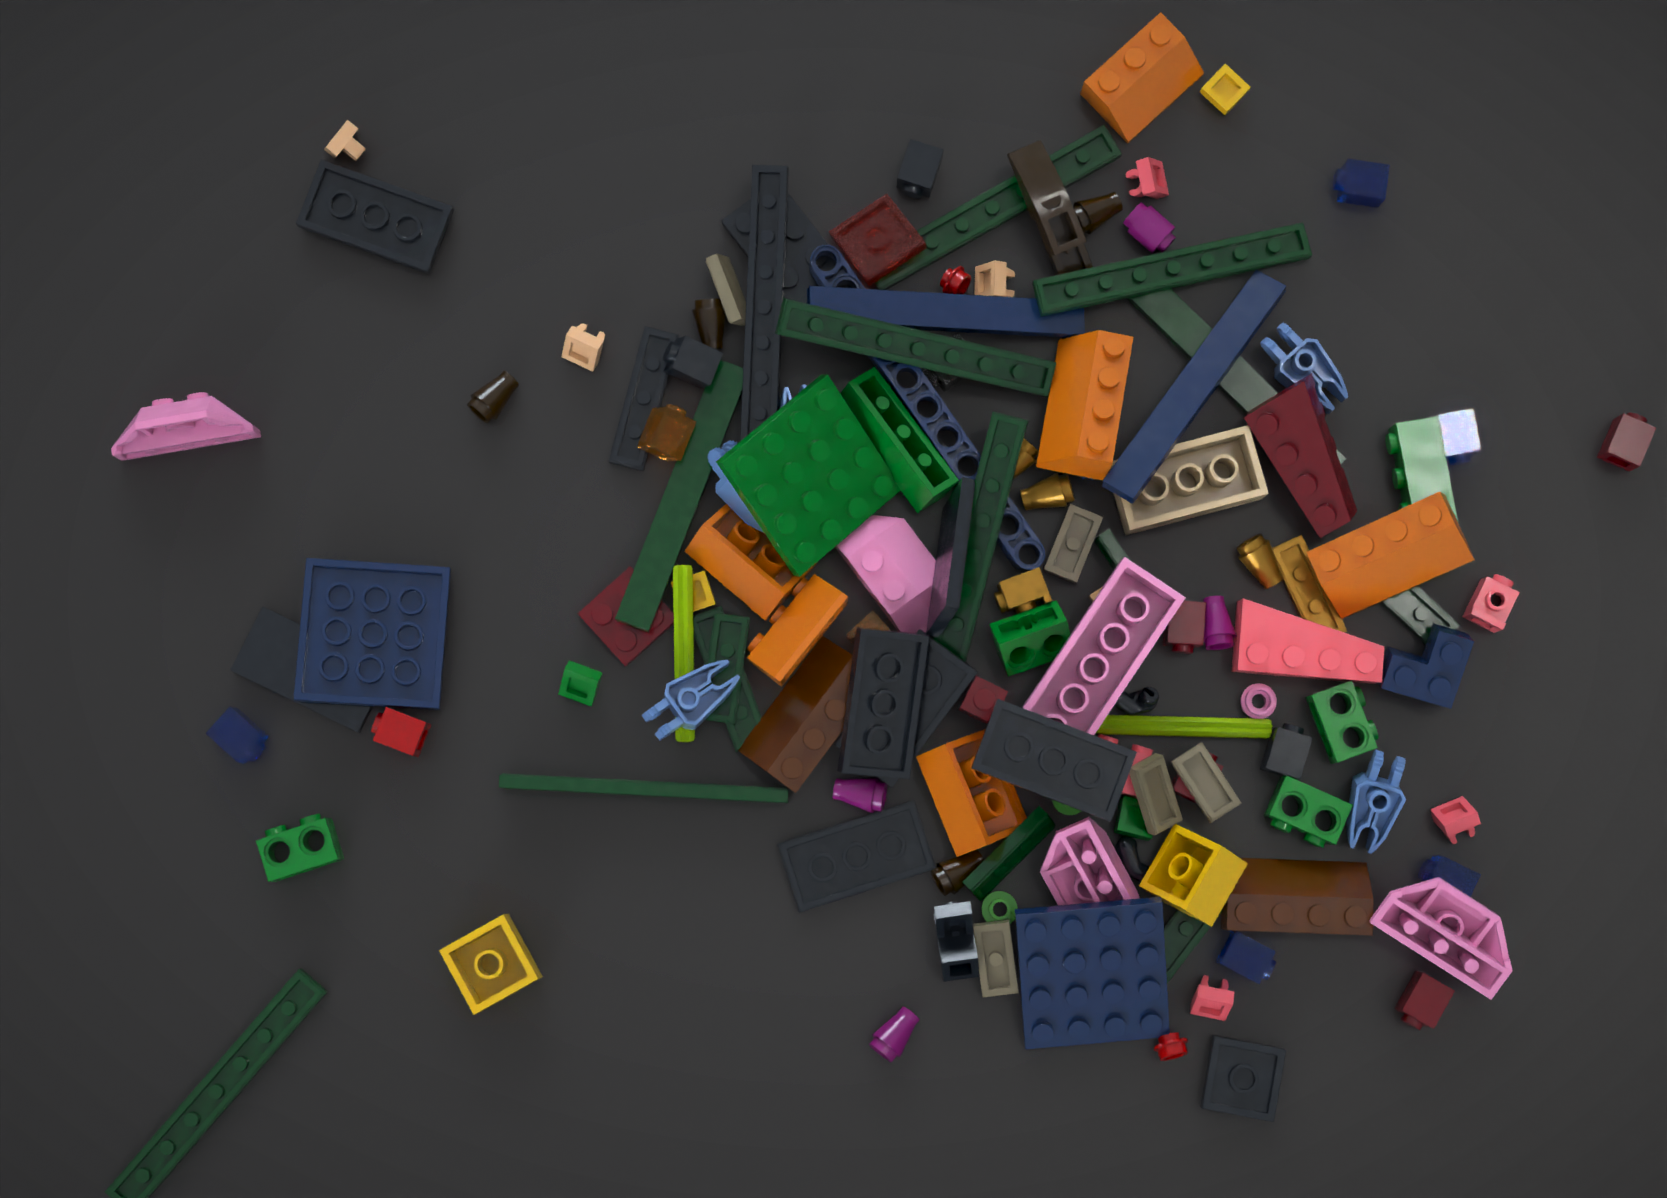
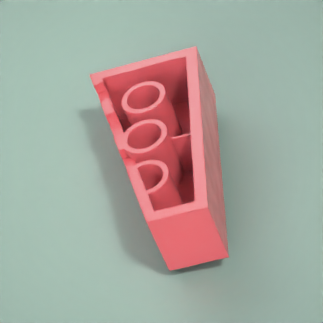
M1244 598L1237 601L1235 633L1237 636L1234 638L1231 672L1344 682L1352 680V682L1368 684L1382 682L1385 646Z

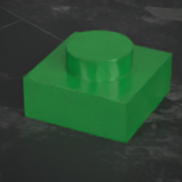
M569 660L564 669L558 695L592 707L597 696L602 672Z
M1124 795L1120 799L1114 833L1149 841L1153 835L1147 832L1138 800Z

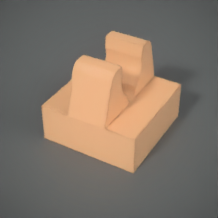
M347 120L324 150L333 158H336L342 151L354 161H357L366 148L353 138L358 128Z
M996 260L976 266L974 295L1013 297L1015 291L1006 289V280L1015 277V272L1006 267L1007 262Z
M584 323L577 327L571 326L565 337L561 357L593 372L599 363L605 333L600 331L596 337L586 332L587 325Z

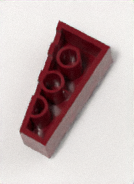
M1311 373L1251 409L1244 419L1314 530L1322 538L1350 522L1356 514L1357 508L1344 469L1341 468L1336 452L1337 447L1333 436L1331 437L1325 419L1326 414L1322 402L1319 401L1315 389L1316 384Z

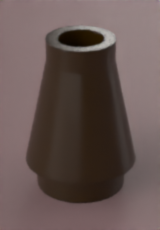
M1115 192L1078 201L1073 206L1083 233L1091 234L1112 216L1123 210L1122 202Z
M720 298L695 300V309L692 312L701 343L714 349H722L726 313Z
M503 371L498 377L471 394L472 399L467 403V406L480 420L489 423L492 419L496 420L519 384L513 376Z
M976 849L968 854L937 863V868L931 870L932 878L944 896L950 893L955 895L965 886L963 881L984 861V858Z

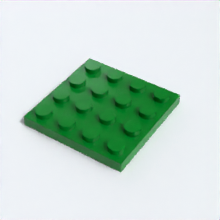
M821 374L716 461L793 576L798 577L803 575L901 491L895 484L889 467L827 374Z

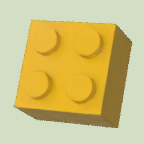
M1175 824L1139 887L1155 897H1161L1162 902L1212 927L1248 863L1225 847Z
M509 914L499 916L439 950L473 1015L480 1013L543 977Z

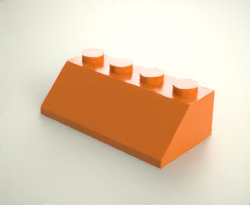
M1096 330L1058 341L1055 356L1056 367L1048 395L1036 462L1037 468L1102 481L1109 473L1114 458L1134 337Z
M1437 492L1306 552L1322 588L1341 619L1475 560L1450 504L1442 492Z

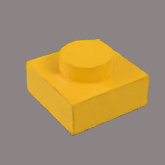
M1224 64L1201 88L1200 93L1226 115L1251 87L1228 65Z
M706 571L693 574V612L717 604Z

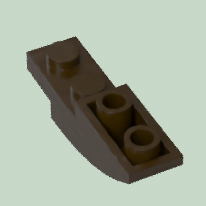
M1041 140L1008 153L1007 156L1030 217L1036 221L1055 274L1059 275L1092 268L1093 266L1084 244L1087 241L1057 170Z

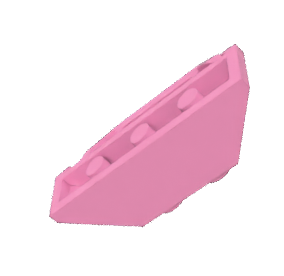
M199 392L187 395V400L174 402L171 398H164L152 401V406L142 407L112 446L111 452L112 456L124 461L259 438L261 433L258 428L213 396H208V393Z
M871 515L836 545L835 548L898 632L917 633L921 629L926 633L936 560L904 518Z
M1090 817L1055 832L1040 868V873L1057 905L1140 898L1107 833Z
M1440 877L1390 891L1369 920L1377 928L1490 1000H1492L1513 971L1501 917Z

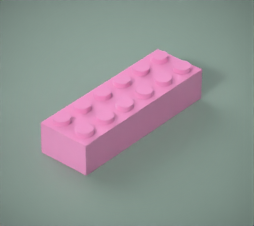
M1124 557L1118 563L1022 708L1095 735L1186 597Z

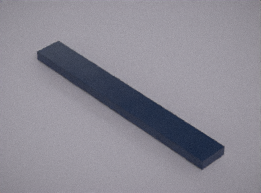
M1255 270L1103 479L1102 486L1132 504L1136 501L1285 294L1286 285Z
M809 286L807 289L808 304L918 330L1061 338L1085 333L1084 308L1041 317L1036 298Z

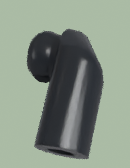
M1144 687L1143 690L1130 694L1123 691L1114 706L1127 715L1150 712L1157 705L1159 693L1152 687Z
M1129 836L1121 837L1115 845V850L1130 878L1141 882L1150 866L1140 862L1136 840Z

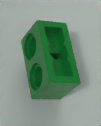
M1057 600L989 624L998 657L1008 677L1053 661L1071 635L1067 619Z
M1352 680L1305 697L1330 764L1338 763L1378 748L1375 742L1379 739L1376 726L1371 719H1366L1362 708L1366 706L1364 695L1359 686L1354 687ZM1333 695H1339L1345 700L1346 708L1342 714L1335 713L1330 707V700ZM1347 728L1355 730L1358 734L1359 741L1354 748L1348 747L1343 741V734Z
M1285 775L1280 776L1263 816L1272 819L1270 824L1272 827L1289 834L1292 829H1295L1305 834L1304 841L1324 848L1325 843L1328 845L1337 844L1353 805ZM1287 796L1293 797L1298 803V810L1292 817L1286 815L1282 810V801ZM1320 811L1327 812L1331 818V825L1326 831H1321L1315 824V817Z
M319 813L300 819V826L287 830L286 825H281L264 831L266 837L256 840L268 882H277L344 860L332 818L321 819ZM318 830L323 834L325 842L320 850L314 851L309 845V837ZM281 842H285L290 849V855L284 862L278 861L275 857V848Z

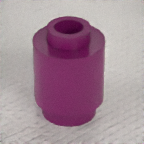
M1142 202L1136 206L1123 222L1128 228L1127 232L1152 254L1157 249L1161 253L1164 252L1176 238L1172 234L1176 227L1151 205L1147 207Z

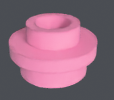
M1257 683L1248 686L1243 691L1240 704L1243 712L1250 718L1264 719L1274 712L1277 698L1269 686ZM1255 695H1260L1264 699V705L1261 708H1256L1252 704V698Z

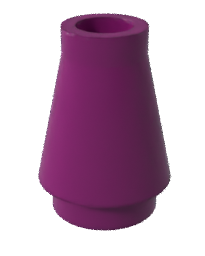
M1224 596L1204 598L1203 602H1206L1205 648L1207 650H1223L1233 647V638L1237 635L1228 614Z
M836 778L833 788V799L843 801L870 813H873L874 810L882 812L884 809L887 784L879 782V778Z
M903 1006L897 1014L872 1034L873 1040L869 1043V1046L889 1062H892L896 1056L900 1058L915 1025L920 1019Z

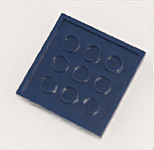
M306 558L294 701L440 710L451 568Z
M1161 897L1015 909L1025 1049L1151 1039L1170 1033L1163 902Z

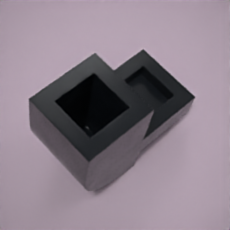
M953 901L944 905L934 906V923L943 982L979 977L978 955L973 932L970 901L961 903Z

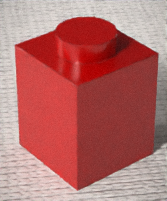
M386 707L384 713L379 712L377 714L371 732L375 733L373 741L419 758L432 724Z

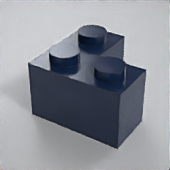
M1433 623L1422 656L1387 646L1383 661L1382 682L1378 684L1382 689L1451 709L1474 640L1468 633Z

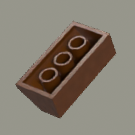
M822 636L762 716L760 722L756 724L744 740L743 745L738 749L740 753L794 793L799 790L843 731L853 655Z
M1241 858L1248 864L1223 906V912L1221 913L1222 930L1373 936V924L1369 920L1373 916L1374 899L1367 862Z

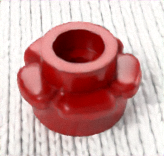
M962 266L955 269L949 268L940 281L943 293L965 294L971 282V275L964 272V267Z
M1174 1032L1160 1036L1158 1038L1159 1044L1153 1048L1154 1051L1158 1052L1160 1061H1168L1188 1054L1186 1043L1189 1041L1187 1038H1180L1179 1033Z

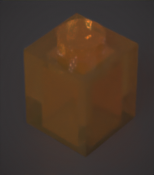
M667 404L666 407L652 408L637 447L665 461H681L696 421L686 417L687 411L672 404Z

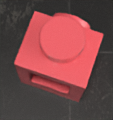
M1494 574L1493 578L1488 576L1482 578L1462 617L1493 633L1501 631L1506 625L1505 622L1520 592L1512 589L1514 582L1504 576ZM1492 594L1501 598L1499 606H1494L1491 603Z

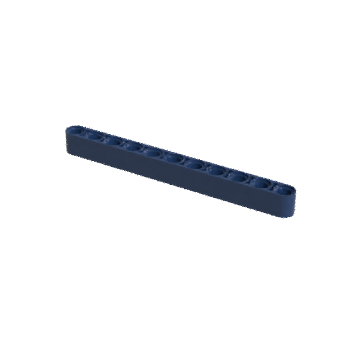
M821 245L812 252L809 268L812 277L819 286L839 287L848 285L852 288L865 289L836 247ZM822 256H828L834 260L836 266L830 271H822L817 267L816 260ZM868 356L960 481L962 477L973 479L975 482L981 455L921 368ZM901 372H909L915 377L916 384L911 388H903L897 382V375ZM921 401L931 402L935 406L936 414L930 418L921 416L917 411V404ZM941 430L951 431L956 437L955 445L951 447L942 446L937 439L938 432ZM962 459L971 460L976 466L975 474L972 476L962 475L958 470V461ZM1009 497L1004 517L1012 518L1015 521L1016 531L1012 535H1005L1000 531L997 544L1016 570L1028 572L1038 568L1043 563L1045 549ZM1029 546L1035 550L1036 561L1034 564L1027 565L1020 560L1019 550L1021 547Z

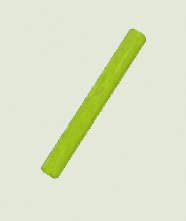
M676 565L673 567L675 679L694 670L693 568L691 565ZM681 726L675 731L676 741H694L695 730L684 729Z
M1107 715L1096 734L1267 739L1272 734V722L1270 719Z

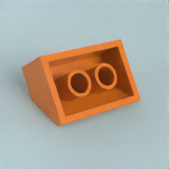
M1160 12L1084 81L1080 95L1128 144L1204 75V71L1185 36Z
M727 504L700 527L684 551L764 620H767L785 602L801 579L806 577L817 564L815 563L800 577L793 576L765 533L747 525Z
M816 574L810 580L805 577L801 579L791 592L795 596L794 600L787 608L781 605L770 618L769 622L773 626L766 635L758 633L747 647V650L751 652L747 657L748 661L781 687L848 604L847 595Z
M986 729L948 742L916 756L956 857L1008 837L1027 818L1014 785L971 769Z

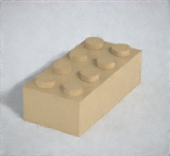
M1247 425L1176 444L1133 504L1115 493L1113 494L1126 536L1262 500L1269 493L1251 430ZM1117 460L1113 461L1111 468L1114 466Z

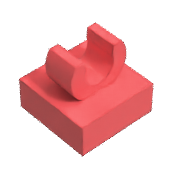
M1146 157L1136 161L1137 169H1131L1126 172V178L1136 179L1139 177L1140 180L1139 187L1129 191L1131 196H1148L1159 199L1169 195L1162 161Z
M1463 796L1430 809L1433 821L1452 844L1457 843L1456 834L1465 831L1470 837H1473L1475 835L1474 827L1481 824L1478 812Z
M1204 975L1191 1000L1190 1014L1225 1021L1234 1003V991L1228 990L1229 983L1226 979H1222L1219 988L1209 987V976Z

